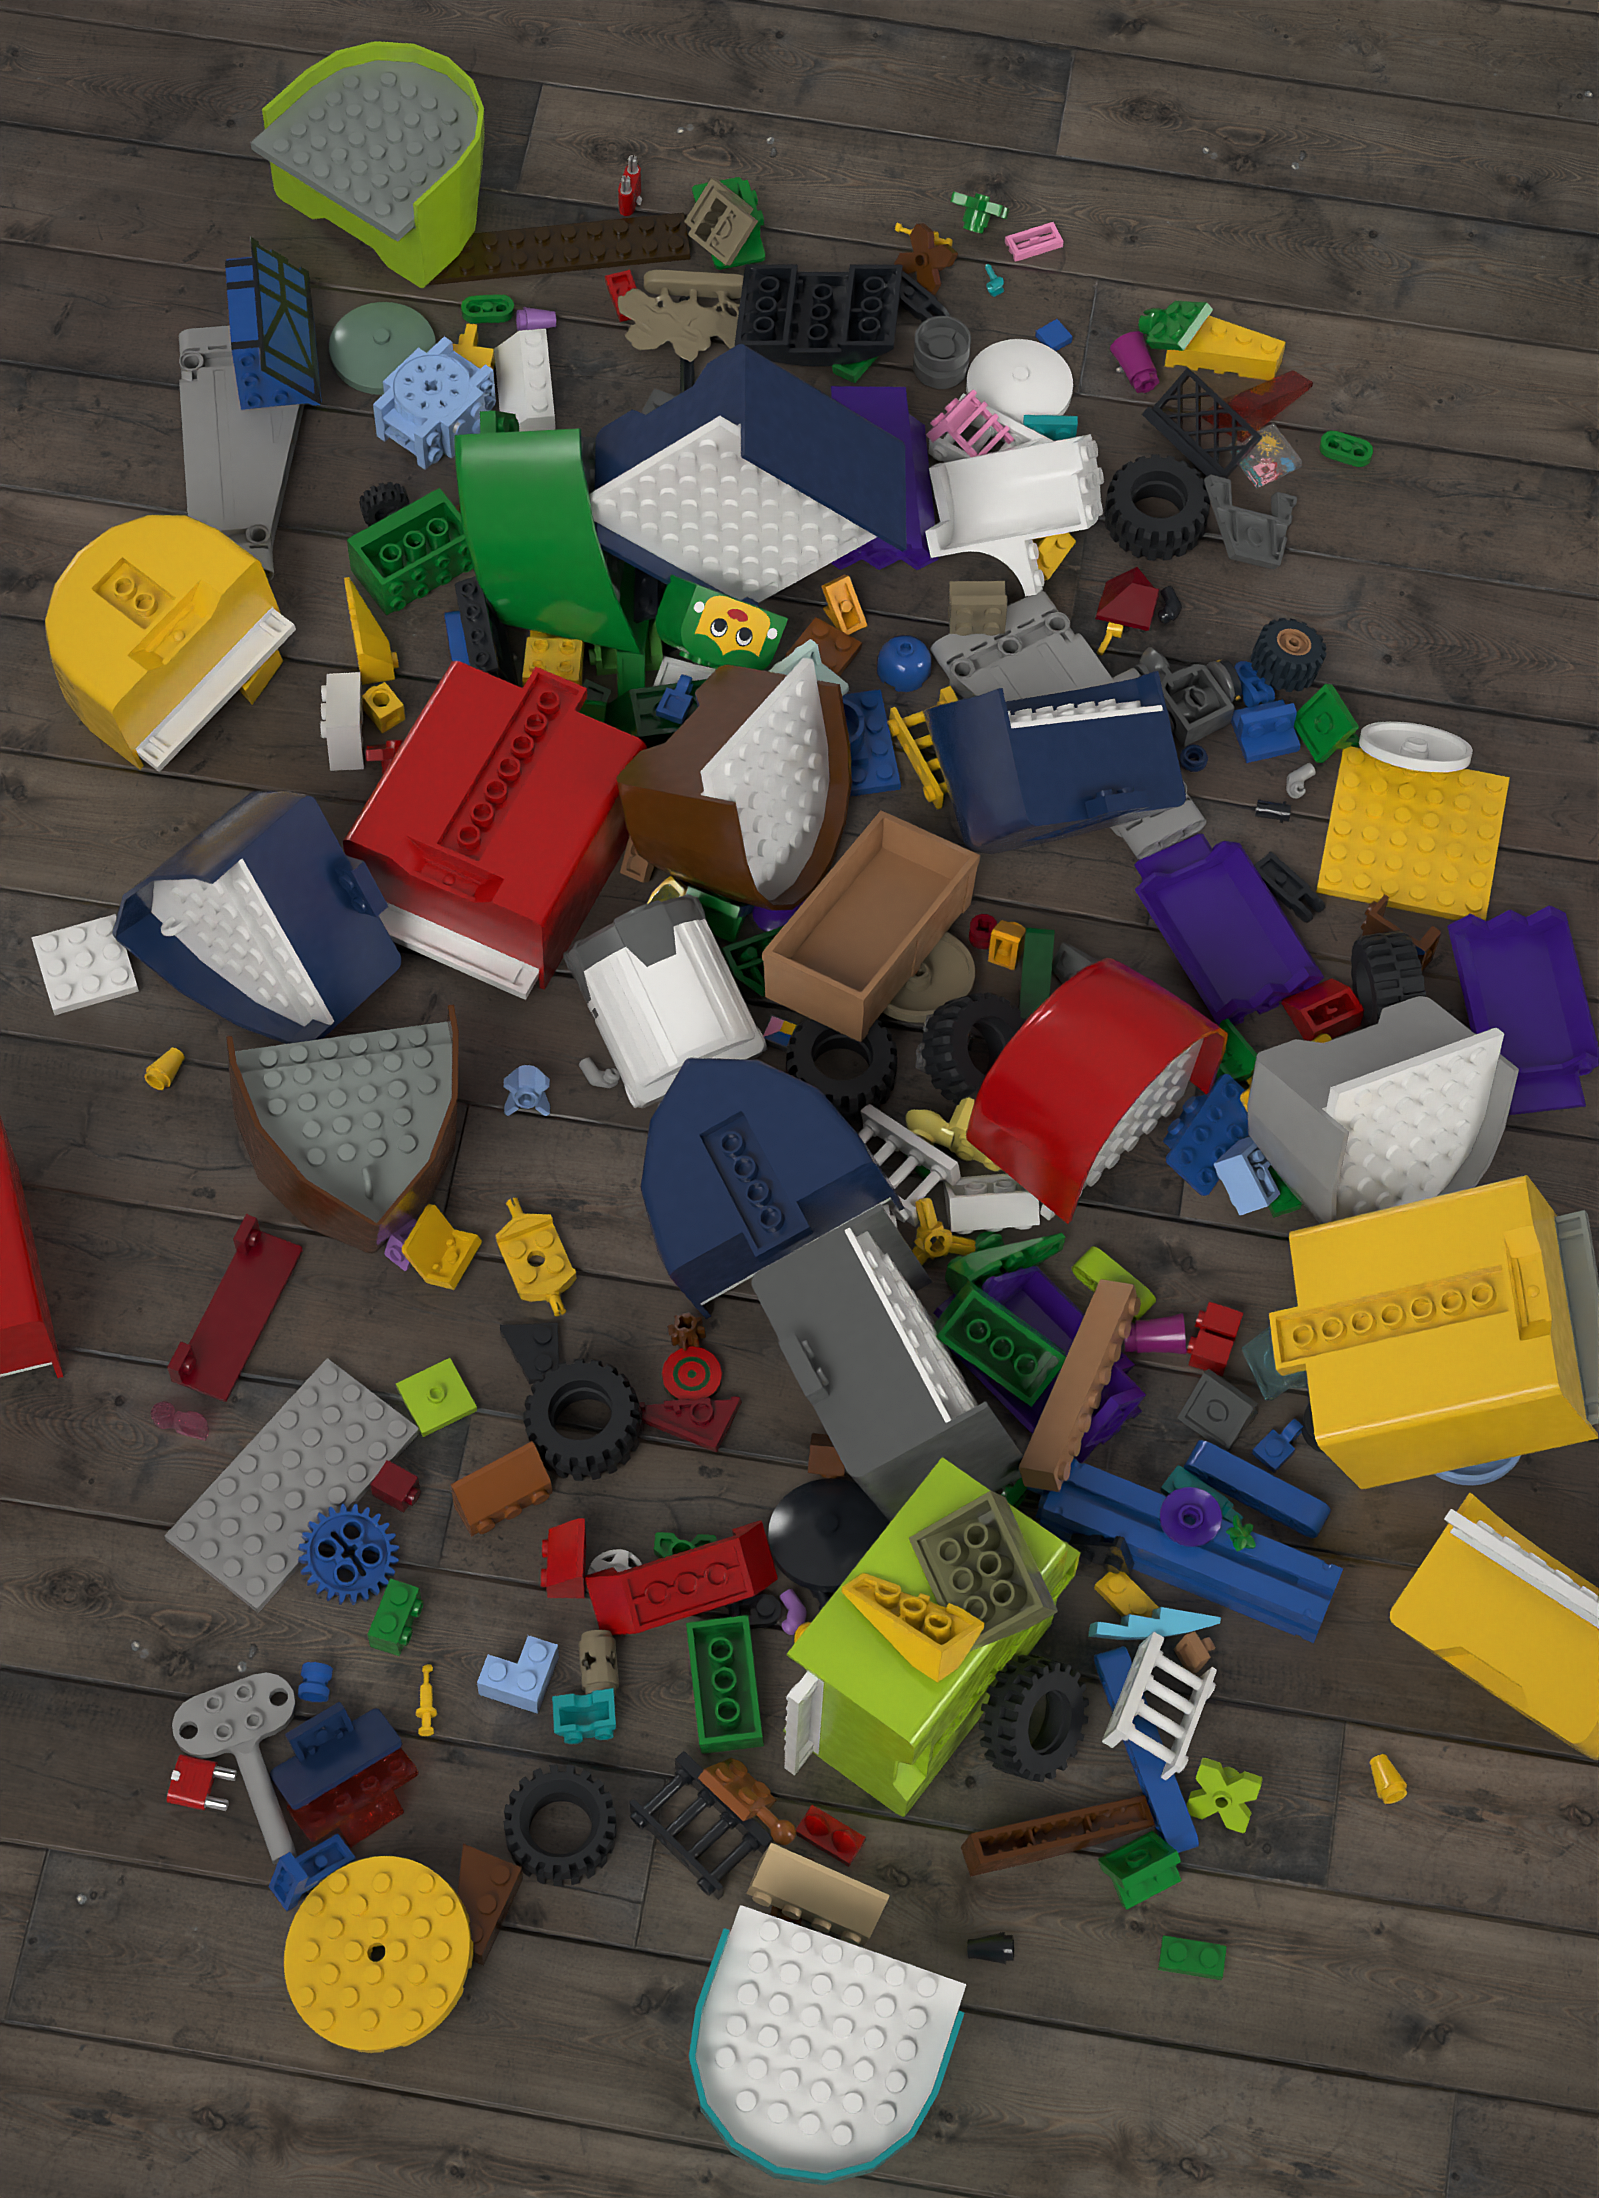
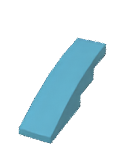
M1160 1607L1152 1611V1618L1129 1614L1121 1617L1120 1625L1104 1622L1090 1624L1088 1637L1138 1640L1146 1639L1153 1632L1162 1637L1176 1636L1220 1624L1221 1617Z

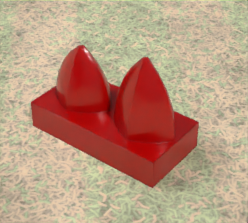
M814 1805L810 1806L796 1828L797 1836L848 1867L866 1841L865 1836Z

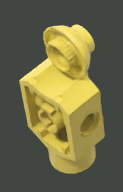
M969 1097L962 1099L960 1104L956 1106L949 1123L931 1110L913 1109L907 1112L906 1124L908 1130L932 1146L936 1143L947 1147L951 1152L956 1153L959 1158L966 1161L976 1160L983 1163L989 1170H1002L966 1139L965 1135L974 1099Z

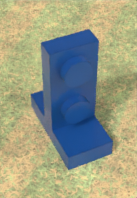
M337 1833L296 1858L291 1852L280 1857L269 1888L287 1912L298 1905L303 1893L317 1886L328 1875L339 1868L355 1862L356 1857Z

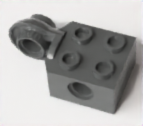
M1148 647L1143 652L1139 664L1135 665L1134 668L1141 676L1154 671L1159 672L1167 712L1174 725L1173 733L1183 747L1231 723L1235 707L1205 665L1194 664L1172 674L1170 665L1162 654L1152 647Z

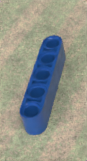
M1199 1440L1184 1465L1185 1470L1207 1485L1310 1538H1316L1319 1535L1331 1512L1330 1507L1323 1501L1204 1440Z

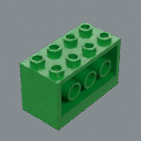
M440 488L347 539L351 571L386 616L394 611H400L406 604L417 598L425 597L431 590L440 585H446L456 576L473 569L462 529L461 514Z

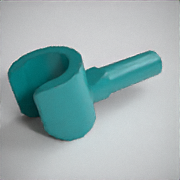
M990 264L985 265L991 280L986 285L987 290L992 297H995L1004 292L1002 287L1004 280L1000 276L997 277Z

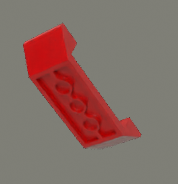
M759 1520L732 1529L733 1536L621 1572H617L614 1567L584 1576L599 1630H608L612 1635L637 1634L753 1597L778 1579L762 1521Z

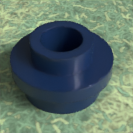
M1189 745L1182 750L1180 764L1184 769L1190 772H1198L1207 765L1208 756L1201 746ZM1190 758H1195V759H1197L1198 761H1191V760H1189V759H1190Z

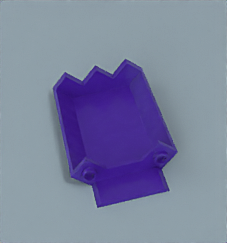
M831 386L832 399L905 443L906 550L902 552L877 537L831 562V564L842 570L863 559L880 570L901 559L914 569L919 570L939 560V557L931 558L925 533L926 530L935 525L925 425L909 414L906 387Z
M1197 834L1140 859L1134 864L1142 877V883L1135 888L1136 893L1218 1025L1224 1019H1229L1234 1026L1244 1022L1243 1018L1246 1015L1255 1011L1261 1015L1279 1007L1278 1002L1283 998L1311 988L1325 978L1240 843L1222 841L1212 848L1204 834Z
M1549 905L1528 917L1508 910L1489 921L1469 914L1448 925L1471 1031L1477 1035L1490 1029L1498 1028L1504 1033L1500 1054L1519 1069L1508 1115L1586 1107L1579 1076L1587 1075L1599 1066V1046L1566 913Z

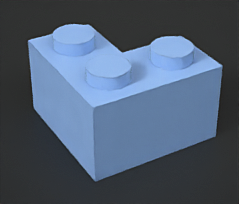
M1251 1137L1238 1140L1214 1163L1217 1176L1222 1180L1229 1194L1230 1201L1236 1207L1239 1215L1267 1207L1280 1195L1268 1170L1270 1163Z
M528 1635L518 1664L488 1654L477 1681L479 1695L538 1714L559 1658L558 1645Z

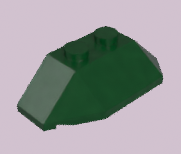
M784 926L720 949L732 975L762 997H765L762 952Z

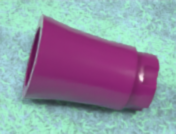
M1133 331L1126 333L1111 344L1110 352L1119 362L1130 384L1137 393L1149 392L1159 384L1160 380L1157 376V370L1150 357L1142 332Z
M1183 1313L1155 1319L1135 1320V1323L1131 1322L1129 1337L1127 1339L1124 1338L1125 1352L1137 1351V1353L1157 1352L1186 1355Z

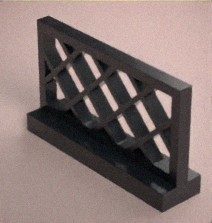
M1188 367L1152 408L1148 406L1142 413L1157 430L1207 477L1214 475L1228 479L1229 475L1263 438ZM1191 377L1195 381V393L1183 394V384ZM1211 396L1214 399V410L1201 411V397ZM1195 398L1196 412L1183 413V399ZM1169 400H1177V414H1167L1162 408ZM1219 404H1220L1224 409L1219 410ZM1219 414H1230L1232 416L1231 428L1219 429ZM1214 415V429L1201 430V416ZM1196 417V431L1185 432L1183 430V418ZM1237 421L1242 425V427H1237ZM1248 431L1253 437L1246 445L1237 446V432ZM1232 432V446L1219 447V433ZM1214 434V448L1203 449L1201 447V435ZM1232 451V461L1224 469L1219 464V452Z

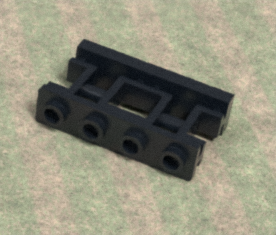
M476 576L456 582L455 590L470 666L519 687L507 625L501 623L481 590Z

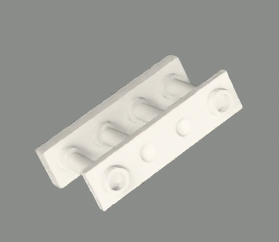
M963 393V395L960 397L959 401H960L964 396H966V394ZM988 406L986 407L992 415L996 413L999 416L997 421L1003 427L1007 425L1010 428L1008 433L1014 438L1010 444L1001 438L1000 440L1005 443L1000 450L1015 447L1039 438H1043V443L1053 441ZM979 414L970 424L980 428L987 420ZM990 426L971 447L979 453L989 438L995 436L998 432ZM947 433L944 439L938 438L934 442L929 439L928 453L938 461L950 462L970 458L964 450L953 445L955 440L949 433Z
M869 1104L861 1110L864 1128L858 1135L864 1143L872 1136H879L886 1141L882 1148L873 1156L879 1166L894 1151L900 1150L908 1155L907 1160L889 1178L894 1189L916 1166L923 1165L931 1172L906 1200L899 1197L905 1209L899 1211L892 1199L882 1204L889 1205V1210L892 1211L901 1222L907 1221L916 1227L919 1224L915 1202L924 1198L939 1181L945 1180L954 1186L961 1178L958 1162Z
M1153 1632L1138 1647L1102 1742L1113 1748L1122 1739L1124 1741L1129 1739L1166 1762L1161 1778L1167 1780L1175 1772L1180 1773L1188 1762L1186 1752L1205 1701L1215 1689L1216 1684L1213 1680L1217 1669L1211 1667L1201 1677L1196 1676L1163 1656V1651L1160 1648L1164 1637ZM1157 1666L1192 1687L1193 1692L1190 1700L1188 1701L1153 1679L1154 1676L1151 1674L1152 1669ZM1148 1690L1184 1712L1181 1724L1175 1723L1144 1704L1142 1699L1143 1692ZM1138 1714L1174 1736L1175 1740L1171 1750L1135 1729V1724L1132 1723L1134 1716Z

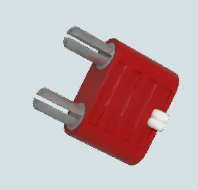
M633 155L628 158V166L625 168L618 188L619 212L623 216L632 215L636 205H640L642 202L640 197L641 169L637 165V157L634 156L633 159Z
M180 1754L171 1777L167 1803L199 1810H205L206 1807L226 1811L229 1805L228 1800L212 1797L210 1793L215 1777L235 1781L237 1770L219 1767L218 1762Z

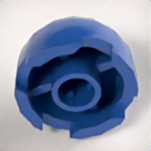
M900 635L890 639L882 646L878 654L877 674L881 682L884 683L885 681L888 685L895 687V690L898 692H910L921 688L922 683L931 675V654L927 646L913 636Z

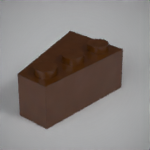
M463 1843L458 1896L464 1904L470 1919L469 1926L471 1940L473 1941L472 1961L484 1966L521 1885L523 1873L521 1867Z

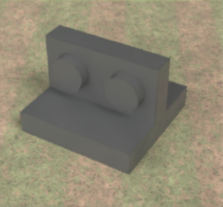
M1208 1369L1203 1373L1177 1419L1212 1444L1228 1452L1233 1447L1240 1433L1254 1421L1259 1413L1255 1410L1258 1403Z

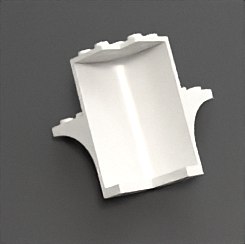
M1091 434L1043 443V438L1034 439L997 452L939 463L930 467L929 472L940 518L938 524L925 531L931 558L968 551L986 553L1004 562L1015 573L1023 587L1025 597L1036 595L1042 591L1044 575L1042 570L1038 569L1037 559L1039 551L1037 544L1033 543L1032 539L1088 529L1103 514L1100 484L1104 483L1102 469L1097 466L1098 447L1096 441H1092Z

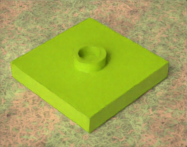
M451 1358L396 1383V1388L419 1428L422 1437L477 1411V1406Z

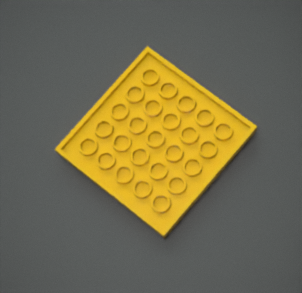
M1350 746L1343 749L1316 893L1370 904L1373 901L1378 903L1385 894L1389 897L1387 907L1456 921L1472 914L1486 921L1510 777L1470 769L1453 772L1413 771L1380 761L1367 754L1362 748Z

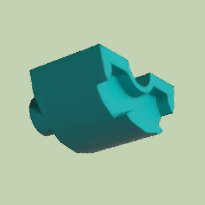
M614 1688L592 1691L588 1695L566 1694L552 1696L554 1733L564 1737V1743L578 1744L583 1742V1738L595 1737L597 1740H608L614 1737L613 1731L616 1729Z

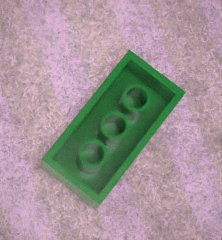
M969 1280L933 1325L937 1332V1339L1029 1406L1035 1403L1061 1370L1067 1357L1062 1348Z
M748 1615L686 1623L701 1753L707 1754L763 1747L762 1723Z

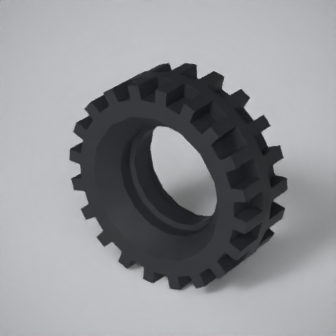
M1037 1655L1018 1656V1662L1010 1660L1006 1663V1672H997L995 1677L998 1682L995 1687L989 1686L986 1691L990 1697L988 1703H982L981 1711L985 1712L984 1721L979 1722V1729L984 1731L985 1736L980 1739V1745L988 1748L984 1756L986 1760L994 1762L992 1767L1026 1780L1044 1782L1045 1778L1054 1779L1056 1777V1769L1064 1771L1068 1767L1066 1762L1068 1757L1075 1758L1077 1755L1076 1743L1078 1740L1083 1742L1085 1736L1081 1733L1082 1725L1088 1723L1089 1716L1084 1715V1708L1089 1705V1698L1082 1696V1693L1087 1688L1085 1683L1078 1681L1081 1675L1078 1671L1072 1670V1666ZM1043 1695H1046L1045 1719L1038 1736L1030 1745L1028 1735L1029 1719L1038 1700Z

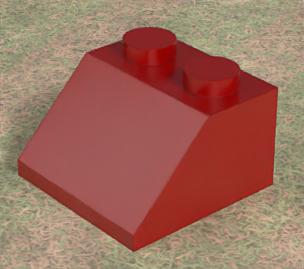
M578 1518L549 1528L548 1539L542 1540V1558H547V1569L541 1568V1587H546L547 1598H585L584 1576L586 1573L587 1545L585 1518Z

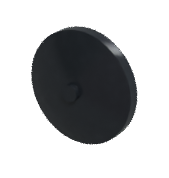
M833 1478L814 1480L793 1489L776 1506L771 1516L768 1530L770 1552L780 1571L794 1583L814 1591L836 1592L890 1524V1521L857 1483Z

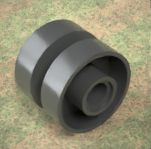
M936 316L925 320L916 330L913 370L918 380L926 386L935 389H948L960 384L967 376L971 335L968 328L961 321L948 316Z

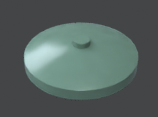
M375 302L357 307L340 319L330 336L329 353L336 374L347 385L361 392L383 395V381L417 348L427 353L436 345V341L429 322L414 309L393 302Z

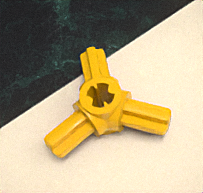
M921 1198L915 1202L920 1226L917 1228V1235L914 1241L916 1246L912 1249V1252L921 1265L929 1257L934 1260L935 1257L946 1256L948 1252L965 1256L975 1252L976 1242L974 1239L954 1236L951 1230L944 1229L942 1222L937 1221L930 1198ZM932 1237H935L937 1240L932 1244L930 1240Z

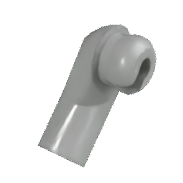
M1311 763L1303 765L1287 776L1286 791L1290 797L1297 799L1304 795L1306 790L1304 788V781L1316 774L1315 768Z
M590 1057L583 1059L579 1063L580 1069L592 1086L610 1089L618 1084L620 1074L615 1068L600 1071Z

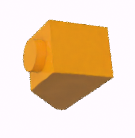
M1001 920L991 933L988 962L1015 971L1023 952L1026 928L1017 922Z

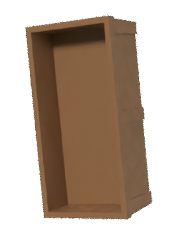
M880 811L762 952L765 997L862 1042L876 1019L908 979L917 973L921 963L960 914H964L971 905L980 855L884 811Z

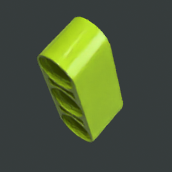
M1092 1246L1071 1267L1076 1278L1093 1292H1095L1100 1279L1134 1284L1137 1297L1141 1301L1140 1311L1132 1319L1134 1323L1135 1320H1139L1156 1303L1155 1296L1146 1286L1095 1246Z

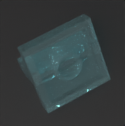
M1270 1326L1241 1348L1265 1401L1274 1400L1289 1388H1308L1306 1371L1281 1376L1276 1370Z

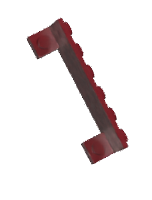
M248 1214L245 1215L233 1238L236 1253L189 1344L180 1341L167 1367L172 1382L223 1402L228 1400L303 1252L301 1246L261 1231L257 1218Z

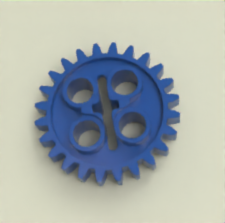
M341 1504L339 1513H336L331 1506L328 1509L329 1517L326 1518L319 1512L317 1514L319 1524L312 1521L308 1523L312 1533H302L301 1537L308 1543L299 1544L298 1550L306 1554L298 1557V1563L307 1564V1566L300 1573L301 1575H311L307 1582L308 1586L315 1583L319 1585L316 1590L317 1595L324 1590L328 1592L327 1601H330L334 1595H337L339 1605H342L345 1597H349L352 1605H355L357 1596L360 1595L367 1602L369 1599L368 1591H371L376 1596L379 1595L378 1584L384 1587L388 1585V1580L384 1575L394 1576L395 1570L389 1567V1565H395L399 1560L391 1556L392 1553L397 1552L399 1549L397 1545H390V1542L395 1539L396 1535L395 1533H385L390 1525L389 1523L378 1524L380 1514L375 1515L373 1518L369 1517V1507L361 1514L358 1513L357 1504H354L351 1512H347L345 1504ZM353 1526L358 1529L360 1536L356 1539H348L344 1535L343 1529ZM332 1532H335L337 1534L341 1544L343 1545L346 1551L353 1550L355 1552L353 1555V1560L362 1570L365 1571V1576L360 1575L356 1565L350 1557H346L345 1559L342 1557L344 1549L334 1538H332ZM323 1544H328L333 1547L335 1554L330 1558H325L320 1555L318 1548ZM373 1551L377 1554L378 1561L374 1564H368L363 1561L362 1553ZM341 1569H348L353 1574V1580L342 1582L338 1579L337 1572Z

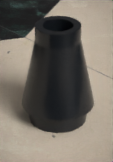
M1000 1932L976 1939H968V1959H980L1006 1964V1961H1014L1013 1935H1006L1005 1932Z

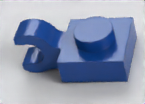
M681 674L675 690L666 688L656 709V716L681 725L683 724L693 703V696L689 695L693 684H690L692 677Z
M1294 1418L1280 1435L1272 1429L1252 1450V1454L1269 1470L1275 1473L1295 1453V1448L1291 1443L1302 1433L1303 1425Z

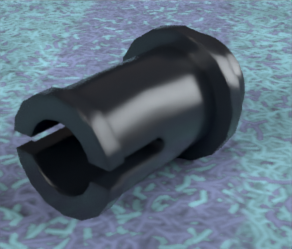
M1258 799L1255 817L1280 820V823L1283 824V821L1289 822L1292 805L1286 804V801H1283L1282 804Z

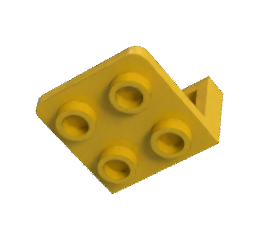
M428 1204L402 1246V1253L426 1283L455 1290L480 1247L482 1240L476 1234L455 1230L436 1205Z

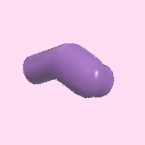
M788 1589L780 1596L781 1601L788 1609L787 1619L782 1622V1629L786 1634L794 1635L797 1628L805 1623L807 1611L793 1589Z

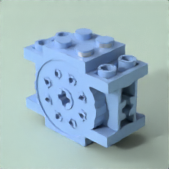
M445 336L427 353L417 348L383 381L384 394L373 404L377 437L384 442L391 438L417 456V465L424 470L432 463H437L443 453L452 459L455 456L454 435L480 434V411H491L496 403L493 369L486 364L480 369L453 351V342Z

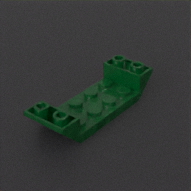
M707 679L691 681L690 684H693L689 695L693 696V703L684 722L698 708L695 692ZM677 683L628 690L607 705L605 724L631 734L643 742L669 739L679 729L681 724L656 716V709L666 688L675 690Z

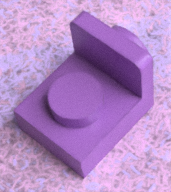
M415 1219L409 1221L390 1236L384 1252L386 1257L404 1271L411 1267V1263L403 1255L402 1246L417 1222Z

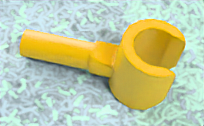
M1108 623L1106 635L1097 650V654L1103 655L1112 636L1121 638L1124 625Z

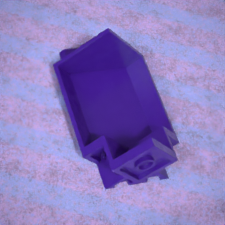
M1037 1266L1025 1269L1019 1268L1015 1272H1006L998 1277L992 1276L984 1282L981 1289L1054 1342L1064 1350L1066 1356L1068 1355L1085 1314ZM955 1293L933 1312L938 1319L956 1297ZM948 1347L1033 1434L1060 1371L1035 1403L1029 1406ZM1122 1351L1119 1360L1114 1362L1112 1366L1109 1384L1104 1385L1101 1392L1100 1405L1092 1413L1090 1429L1087 1433L1084 1432L1081 1439L1080 1452L1077 1457L1074 1456L1079 1463H1083L1090 1457V1454L1099 1443L1104 1445L1117 1434L1127 1419L1135 1418L1142 1412L1138 1405L1145 1398L1146 1394L1127 1376L1135 1364Z

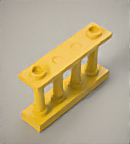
M951 686L940 690V698L936 706L959 701ZM896 707L890 708V716L887 721L890 734L897 736L924 785L923 792L926 800L933 802L938 810L942 808L943 796L948 792L945 782L938 784L932 774L933 771L941 768L938 758L926 762L920 752L921 749L933 745L931 736L929 734L914 740L907 729L926 721L923 711L901 718Z

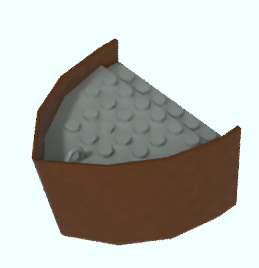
M448 1005L447 1022L235 1051L233 1037L226 1036L235 1120L257 1177L305 1227L372 1254L386 1244L393 1233L424 1211L455 1151L459 1030L454 1005Z

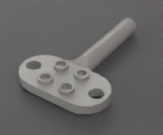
M265 1672L253 1674L196 1695L183 1702L175 1712L172 1729L174 1739L180 1749L191 1757L206 1759L224 1753L234 1754L272 1863L277 1864L279 1858L291 1852L296 1857L297 1853L263 1760L259 1743L263 1739L284 1730L289 1725L295 1714L296 1701L294 1691L285 1679L279 1675ZM277 1692H283L288 1696L286 1703L281 1706L273 1705L270 1701L271 1697ZM188 1725L198 1728L196 1736L192 1739L181 1737V1730Z

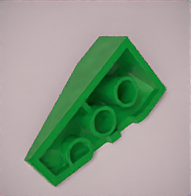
M1063 1233L972 1252L965 1257L958 1256L947 1265L945 1281L956 1296L968 1280L981 1289L984 1282L992 1276L998 1277L1006 1272H1015L1019 1268L1025 1269L1036 1266L1062 1251L1066 1237Z

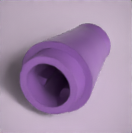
M523 307V310H517L516 312L517 330L556 327L555 311Z

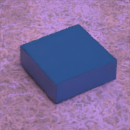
M1058 319L1036 330L1035 337L1042 344L1054 351L1072 343L1073 336Z

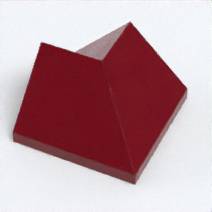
M1135 567L1106 581L1095 619L1149 631L1159 599V589L1154 588L1140 569Z

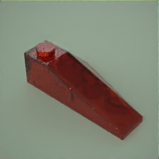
M1292 370L1228 396L1223 400L1258 431L1313 386V382ZM1219 404V410L1224 409V408ZM1214 405L1210 407L1207 411L1214 410ZM1219 414V429L1231 428L1232 416L1230 414ZM1214 415L1202 416V419L1214 425ZM1237 421V427H1242V425ZM1248 431L1237 432V440L1241 443L1251 436Z

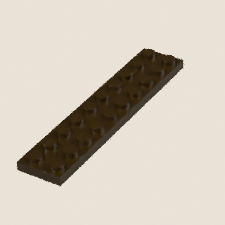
M684 212L473 233L461 253L429 285L690 260Z

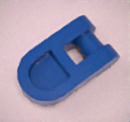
M1247 661L1236 663L1234 668L1240 679L1245 705L1253 707L1257 706L1260 702L1263 704L1273 702L1275 699L1273 688L1271 685L1268 686L1264 683L1265 678L1259 679L1257 677L1258 670L1253 671L1252 663Z

